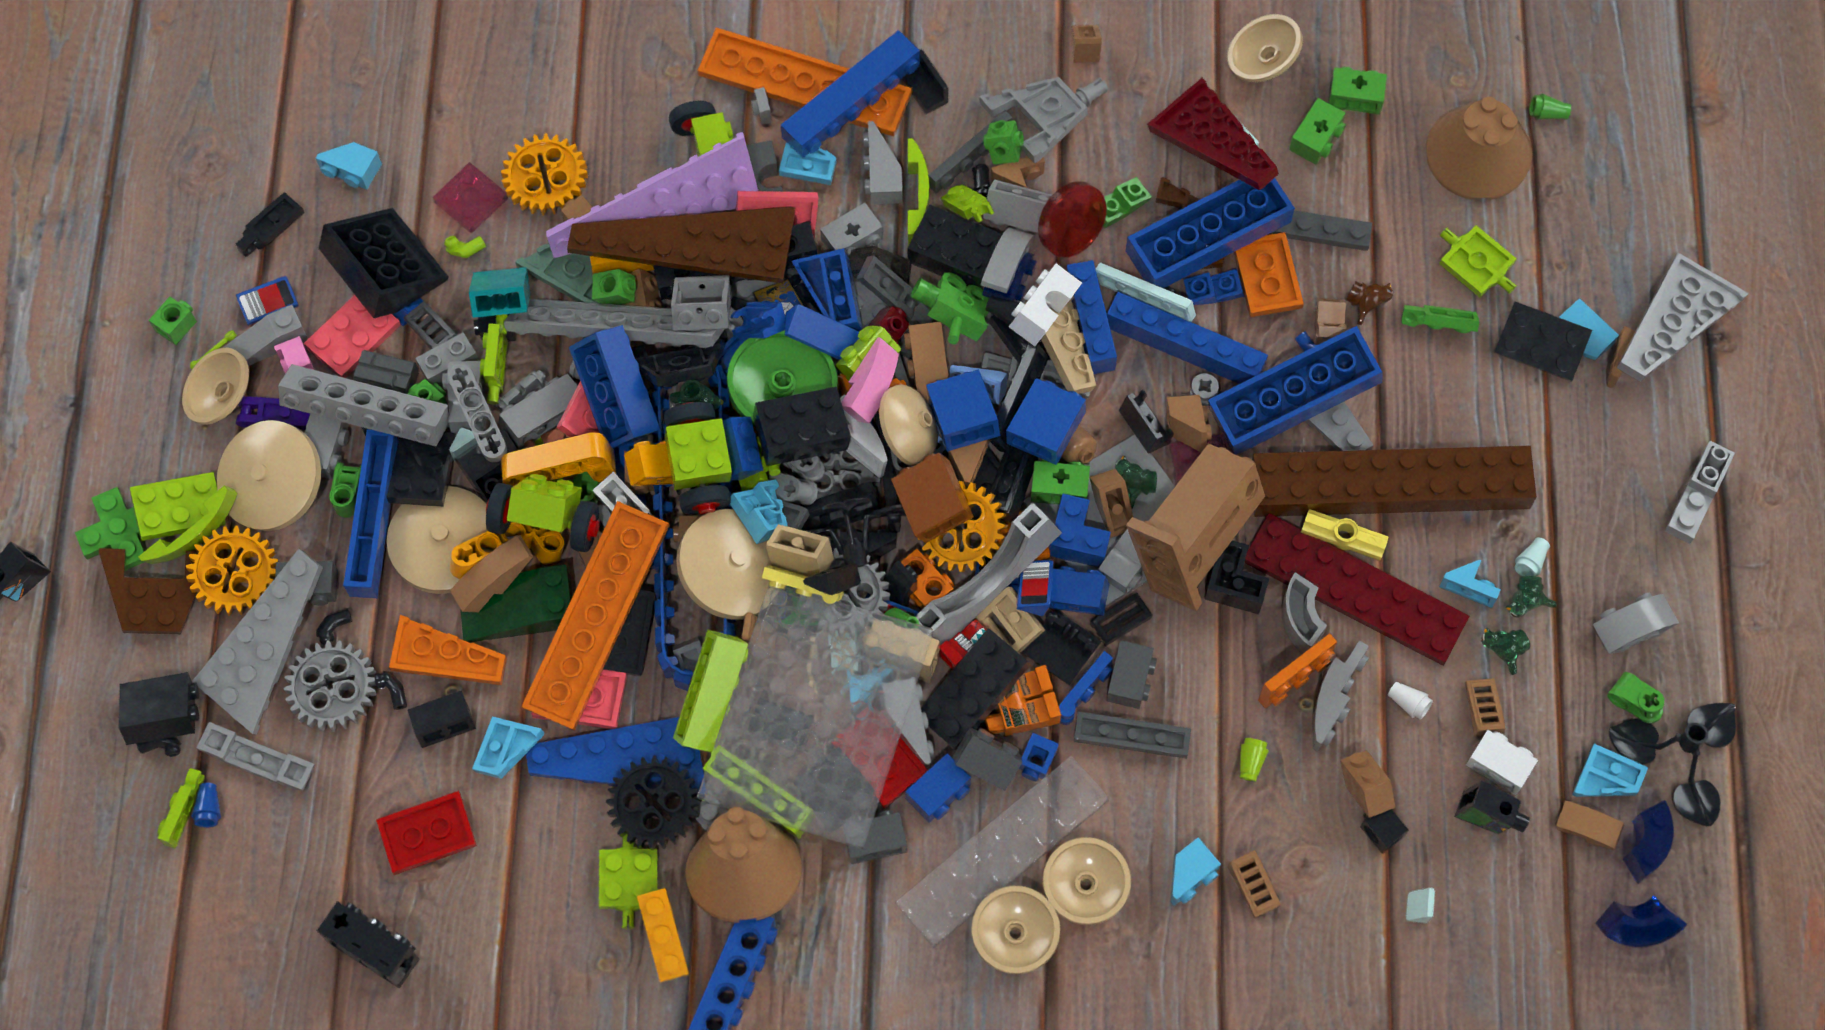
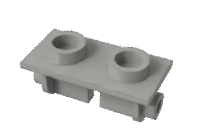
M534 369L498 400L499 403L494 406L502 412L508 405H515L524 400L528 393L544 388L548 383L545 380V375L540 370L536 371Z

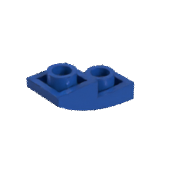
M1237 269L1213 276L1208 272L1183 279L1188 299L1192 300L1193 305L1219 303L1244 297Z

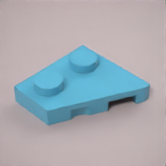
M1594 744L1591 747L1572 795L1576 797L1636 796L1648 767Z

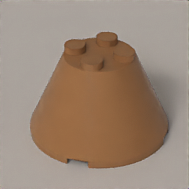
M1485 97L1483 100L1456 107L1446 112L1432 126L1426 141L1427 163L1436 180L1450 192L1472 200L1474 198L1497 199L1514 191L1525 179L1532 161L1530 139L1523 126L1506 104L1497 101L1493 97Z
M733 807L728 812L719 816L692 848L685 868L687 887L695 903L703 911L717 919L739 923V920L756 918V921L775 914L792 899L801 881V857L794 841L782 829L753 812L743 810L740 807Z

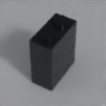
M188 672L120 684L118 728L126 745L195 733V721H199V711L195 704V700L199 699V688L196 682L192 683Z

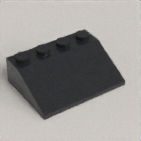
M393 208L323 225L318 249L373 318L396 313L448 281L449 276Z

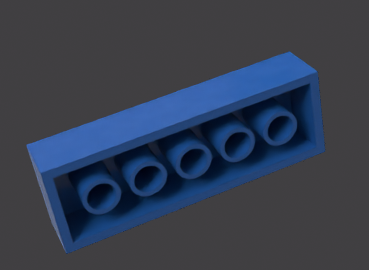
M1275 178L1261 190L1238 180L1128 236L1125 251L1144 281L1165 288L1291 223L1295 207Z
M1355 326L1209 399L1208 403L1210 411L1233 454L1238 455L1382 383L1383 372L1358 327Z

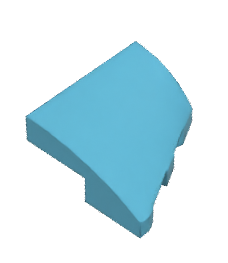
M1580 298L1559 317L1592 330L1583 356L1595 361L1615 344L1619 336Z
M776 479L759 482L753 490L733 493L730 496V505L756 544L769 540L778 524L787 526L786 517L782 512L783 502L777 499L775 490L779 487Z

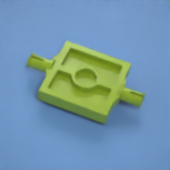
M1477 225L1467 234L1460 237L1456 236L1448 228L1440 234V237L1451 245V249L1440 260L1439 264L1479 298L1497 284L1506 290L1508 294L1515 290L1517 285L1509 280L1505 274L1515 264L1517 258Z
M507 314L496 315V324H489L488 333L484 332L483 349H486L485 359L482 358L480 361V374L484 376L485 383L488 384L489 388L487 403L492 405L499 403V393H503L508 350L507 330L505 329L504 321L508 317Z
M626 834L622 837V847L617 849H599V909H615L622 912V929H627V918H629V929L635 928L634 912L640 910L637 896L657 890V849H639L634 847V842L628 844Z

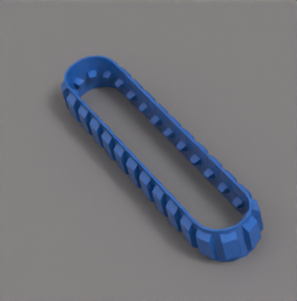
M717 365L713 376L707 377L709 378L707 380L711 387H718L719 396L712 398V405L715 408L716 401H719L721 404V400H723L724 403L719 405L718 409L719 419L722 418V421L730 418L731 403L727 391V377L721 365ZM654 385L655 392L652 393V407L658 417L660 430L652 433V435H654L653 444H658L665 441L666 425L664 413L666 410L671 409V400L665 399L666 391L672 389V387H657ZM732 480L730 482L717 483V485L726 486L729 489L730 496L732 495ZM672 484L653 485L656 494L653 495L654 516L663 521H666V513L673 511V503L666 501V487L672 486ZM729 504L727 507L722 508V509H733V508H732V506ZM668 528L654 558L657 572L654 574V591L656 598L659 599L655 601V619L659 626L655 628V645L657 652H660L657 655V659L665 678H673L675 687L688 691L694 674L693 671L685 668L683 671L676 667L679 665L676 656L668 657V646L675 644V635L668 633V619L674 617V608L668 607L667 592L674 590V581L667 580V566L674 564L673 555L667 554V539L673 538V529ZM724 618V631L719 633L736 637L735 625L731 624L736 622V620Z

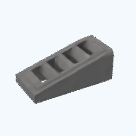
M425 301L404 317L407 324L430 349L457 336ZM425 314L429 315L421 323H419L418 325L416 324V322ZM435 322V324L432 325L428 330H426L425 332L423 331L430 324ZM442 330V332L438 336H436L433 340L431 339L435 334Z

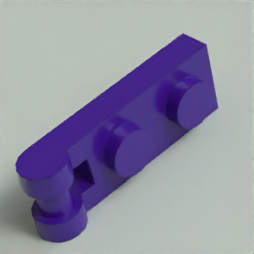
M244 396L239 404L241 411L237 415L236 425L246 428L258 422L273 420L305 430L310 413L280 406L279 398ZM258 409L257 415H252V410Z

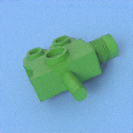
M949 272L943 274L938 282V287L922 278L915 284L910 297L929 307L927 316L950 328L948 336L950 344L958 343L960 333L976 342L979 340L988 327L985 317L989 312L985 308L990 299L982 288L975 285H969L966 288L965 282L958 275Z

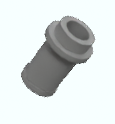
M1098 77L1086 87L1076 89L1075 94L1088 107L1091 105V101L1108 92V87L1105 81Z

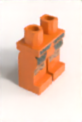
M1046 665L1036 667L1034 671L1024 673L997 704L996 710L998 714L987 716L985 719V725L989 733L1003 732L1004 736L1007 737L1013 735V733H1022L1060 724L1061 712L1055 693L1052 692L1053 687Z

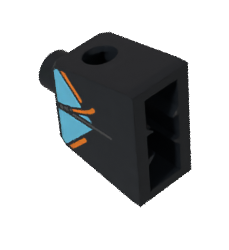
M12 542L0 553V600L6 597L16 602L51 571L34 553Z

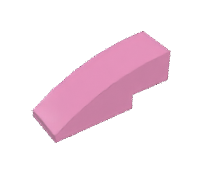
M879 337L849 380L852 387L841 402L843 409L858 422H871L880 407L883 394L890 386L897 366L899 353Z

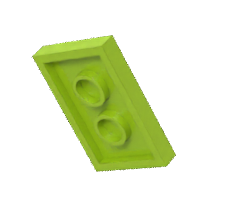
M214 472L130 487V495L141 541L183 534L205 516L209 511L203 502L218 491ZM224 520L220 526H225L226 521Z

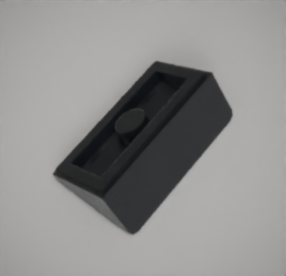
M851 563L832 567L806 577L803 583L825 594L835 595L860 585L861 579L857 564Z

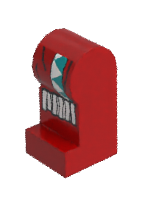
M978 620L972 621L962 632H959L952 639L946 640L940 645L939 657L953 671L987 629Z

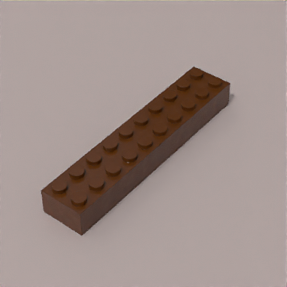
M1531 446L1254 453L1252 457L1265 494L1264 499L1254 511V517H1267L1269 513L1274 516H1307L1309 509L1325 515L1530 509L1537 498Z

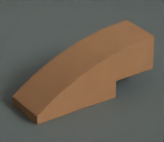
M516 535L474 565L453 586L450 592L462 612H479L493 594H503L534 556L522 537Z

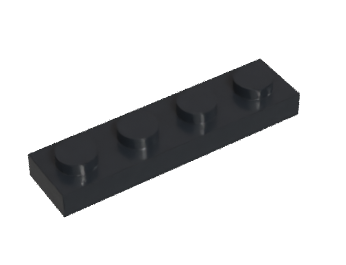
M1031 343L1028 344L1026 351L1021 356L1017 372L1010 382L1007 395L1000 405V411L997 416L1000 436L988 439L1000 452L1009 453L1011 445L1007 444L1006 430L1035 379L1040 380L1049 359L1048 354L1039 344L1033 346Z

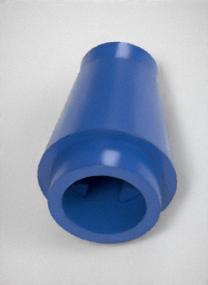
M202 783L199 785L192 812L194 824L198 827H214L221 818L217 785L214 783Z

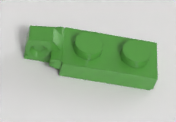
M1404 305L1402 324L1412 327L1424 324L1429 328L1437 330L1443 329V327L1453 328L1460 333L1478 332L1479 318L1477 312L1424 305V307Z

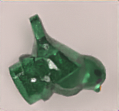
M696 380L686 381L682 385L680 392L670 394V401L672 403L706 402L712 404L714 410L724 403L706 385Z
M1126 456L1117 461L1115 469L1126 482L1131 509H1133L1135 501L1141 493L1148 495L1149 493L1156 492L1157 473L1149 469L1143 470L1136 463H1130Z
M1522 576L1519 578V584H1517L1518 591L1513 594L1512 603L1506 606V609L1509 610L1512 617L1519 618L1528 611L1540 606L1556 608L1557 602L1547 598L1542 592L1544 585L1542 584L1541 577Z
M1485 628L1484 634L1481 637L1482 645L1491 649L1499 658L1507 663L1510 674H1517L1516 660L1518 655H1523L1525 651L1530 649V641L1526 633L1521 629L1511 630L1508 633L1499 630L1493 632Z

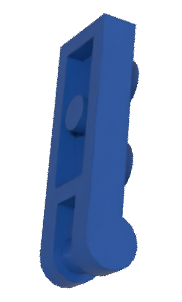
M1104 651L1060 703L1061 724H1071L1074 720L1075 709L1082 701L1086 704L1096 692L1094 689L1099 681L1105 682L1113 672V668H1111L1113 657Z

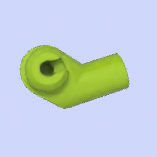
M449 236L444 242L446 251L450 255L461 258H468L486 248L480 236L468 243L459 241L456 236Z

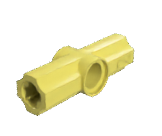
M1311 509L1307 513L1301 533L1331 543L1343 551L1351 550L1379 561L1382 558L1389 538L1383 534L1360 527L1351 519H1337ZM1346 531L1351 535V538H1342L1338 532Z

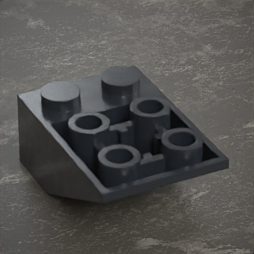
M500 428L499 430L507 446V453L517 451L518 449L505 429ZM492 436L486 438L490 445L489 451L496 454L499 446L495 445ZM477 443L454 458V460L478 495L487 504L496 484L503 483L501 461L490 462L486 460Z

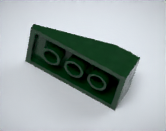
M567 565L544 567L519 573L503 594H493L479 612H462L460 609L463 640L470 643L557 631L572 599L571 578Z

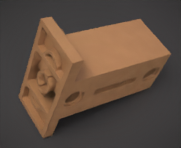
M1208 444L1149 521H1140L1132 517L1127 523V530L1151 591L1194 611H1197L1202 605L1197 586L1265 497L1256 464L1250 458L1240 457L1224 447L1218 448Z

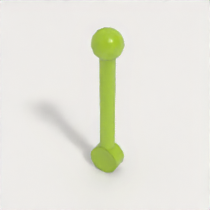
M233 330L227 332L225 337L201 358L193 360L190 363V368L193 369L208 353L221 348L228 341L235 339L237 334Z

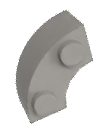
M480 361L448 362L447 373H443L442 376L443 389H447L449 401L447 428H450L451 433H456V435L461 427L472 430L450 385L448 371L456 364L469 366L486 400L484 376L480 374ZM462 372L458 373L457 380L460 381L463 389L469 388L465 376ZM469 395L465 399L464 404L467 407H475L478 405L480 398L476 395ZM486 418L476 422L475 428L477 430H486Z
M1295 572L1284 596L1282 619L1290 641L1303 654L1320 641L1327 625L1319 618L1315 609V596L1319 588Z
M1649 592L1638 597L1635 603L1619 610L1611 608L1600 615L1601 620L1594 623L1593 626L1609 654L1622 653L1643 641L1660 636L1679 624L1663 594L1652 596Z

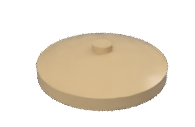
M270 420L246 427L230 441L218 466L217 489L219 490L225 485L237 492L235 502L228 514L241 525L259 531L280 530L293 524L307 512L317 495L321 480L319 454L311 439L303 431L290 424Z
M447 486L444 507L402 504L394 514L387 532L388 555L397 573L404 581L421 591L435 594L451 593L450 590L460 580L450 572L451 552L457 545L488 531L486 528L487 504L474 493L453 486ZM483 548V549H482V550L485 551V552H492V551H493V550L490 549V548Z
M734 509L716 510L701 516L683 535L677 551L678 575L687 594L705 611L721 618L745 619L747 612L759 615L767 610L778 599L783 589L770 586V580L762 578L764 568L771 565L766 548L768 540L756 544Z

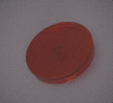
M1082 181L1069 183L1057 190L1045 204L1038 223V235L1044 248L1059 257H1072L1086 250L1098 237L1106 219L1107 207L1103 194L1091 184Z

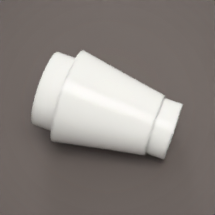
M1395 682L1388 693V696L1412 718L1422 719L1433 700L1428 698L1427 693L1399 682Z

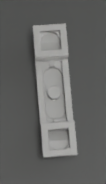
M1008 227L991 256L981 285L1007 293L1014 280L1016 269L1025 252L1029 251L1036 235Z
M211 722L208 723L196 747L198 750L236 768L300 791L304 790L315 764L291 754L285 755L240 737L235 732Z

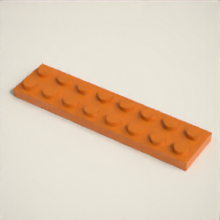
M716 27L697 71L698 76L754 93V89L764 87L768 98L802 108L846 73L849 68ZM898 84L892 90H886L874 105H868L854 121H848V123L868 129V121H874L880 133L895 137L911 97L912 88Z
M617 501L521 706L523 709L575 731L670 526L668 522Z

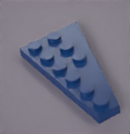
M679 717L536 743L526 753L530 776L560 780L583 781V783H602L615 787L617 785L613 778L622 779L624 777L621 773V768L628 772L631 771V761L638 767L641 766V757H644L648 764L651 763L653 756L657 757L659 764L662 763L665 757H668L670 767L677 761L680 764L678 772L683 769L688 770L689 774L686 779L694 778L696 783L690 789H698L700 792L697 795L698 797L706 798L708 796L700 750L682 746L673 739ZM651 778L648 781L647 787L650 789L659 787L662 781L661 778ZM639 784L635 787L638 790H644Z

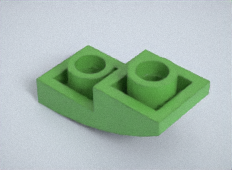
M1135 177L1116 186L1113 193L1092 202L1090 209L1103 227L1106 228L1136 211L1151 200L1152 196L1139 179Z

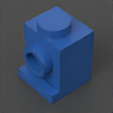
M1032 733L1021 758L1022 764L1019 767L1022 770L1021 775L1032 781H1037L1038 778L1044 780L1059 744ZM1035 757L1040 758L1042 764L1036 765L1031 760Z

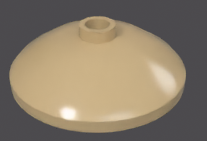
M1274 14L1257 18L1244 26L1233 38L1228 50V64L1233 73L1244 81L1262 82L1273 79L1285 72L1297 59L1303 44L1302 32L1293 19L1284 15Z
M219 348L204 356L192 369L186 380L182 395L183 409L191 420L202 425L213 424L230 415L240 404L249 381L248 364L241 353L232 348Z
M900 384L887 389L881 398L879 408L883 435L892 452L902 462L915 466L921 463L926 456L935 452L938 430L934 414L925 398L913 388Z
M1076 838L1059 846L1049 857L1043 874L1044 892L1055 911L1063 918L1083 925L1098 924L1115 916L1124 906L1131 887L1130 870L1122 854L1109 843L1096 838ZM1087 881L1091 884V888L1084 890L1080 884Z
M1008 886L992 892L980 903L973 917L972 938L977 952L988 965L1004 973L1024 974L1040 968L1052 957L1059 942L1060 923L1054 907L1042 894L1027 887ZM1018 930L1021 936L1014 939L1010 936V932Z

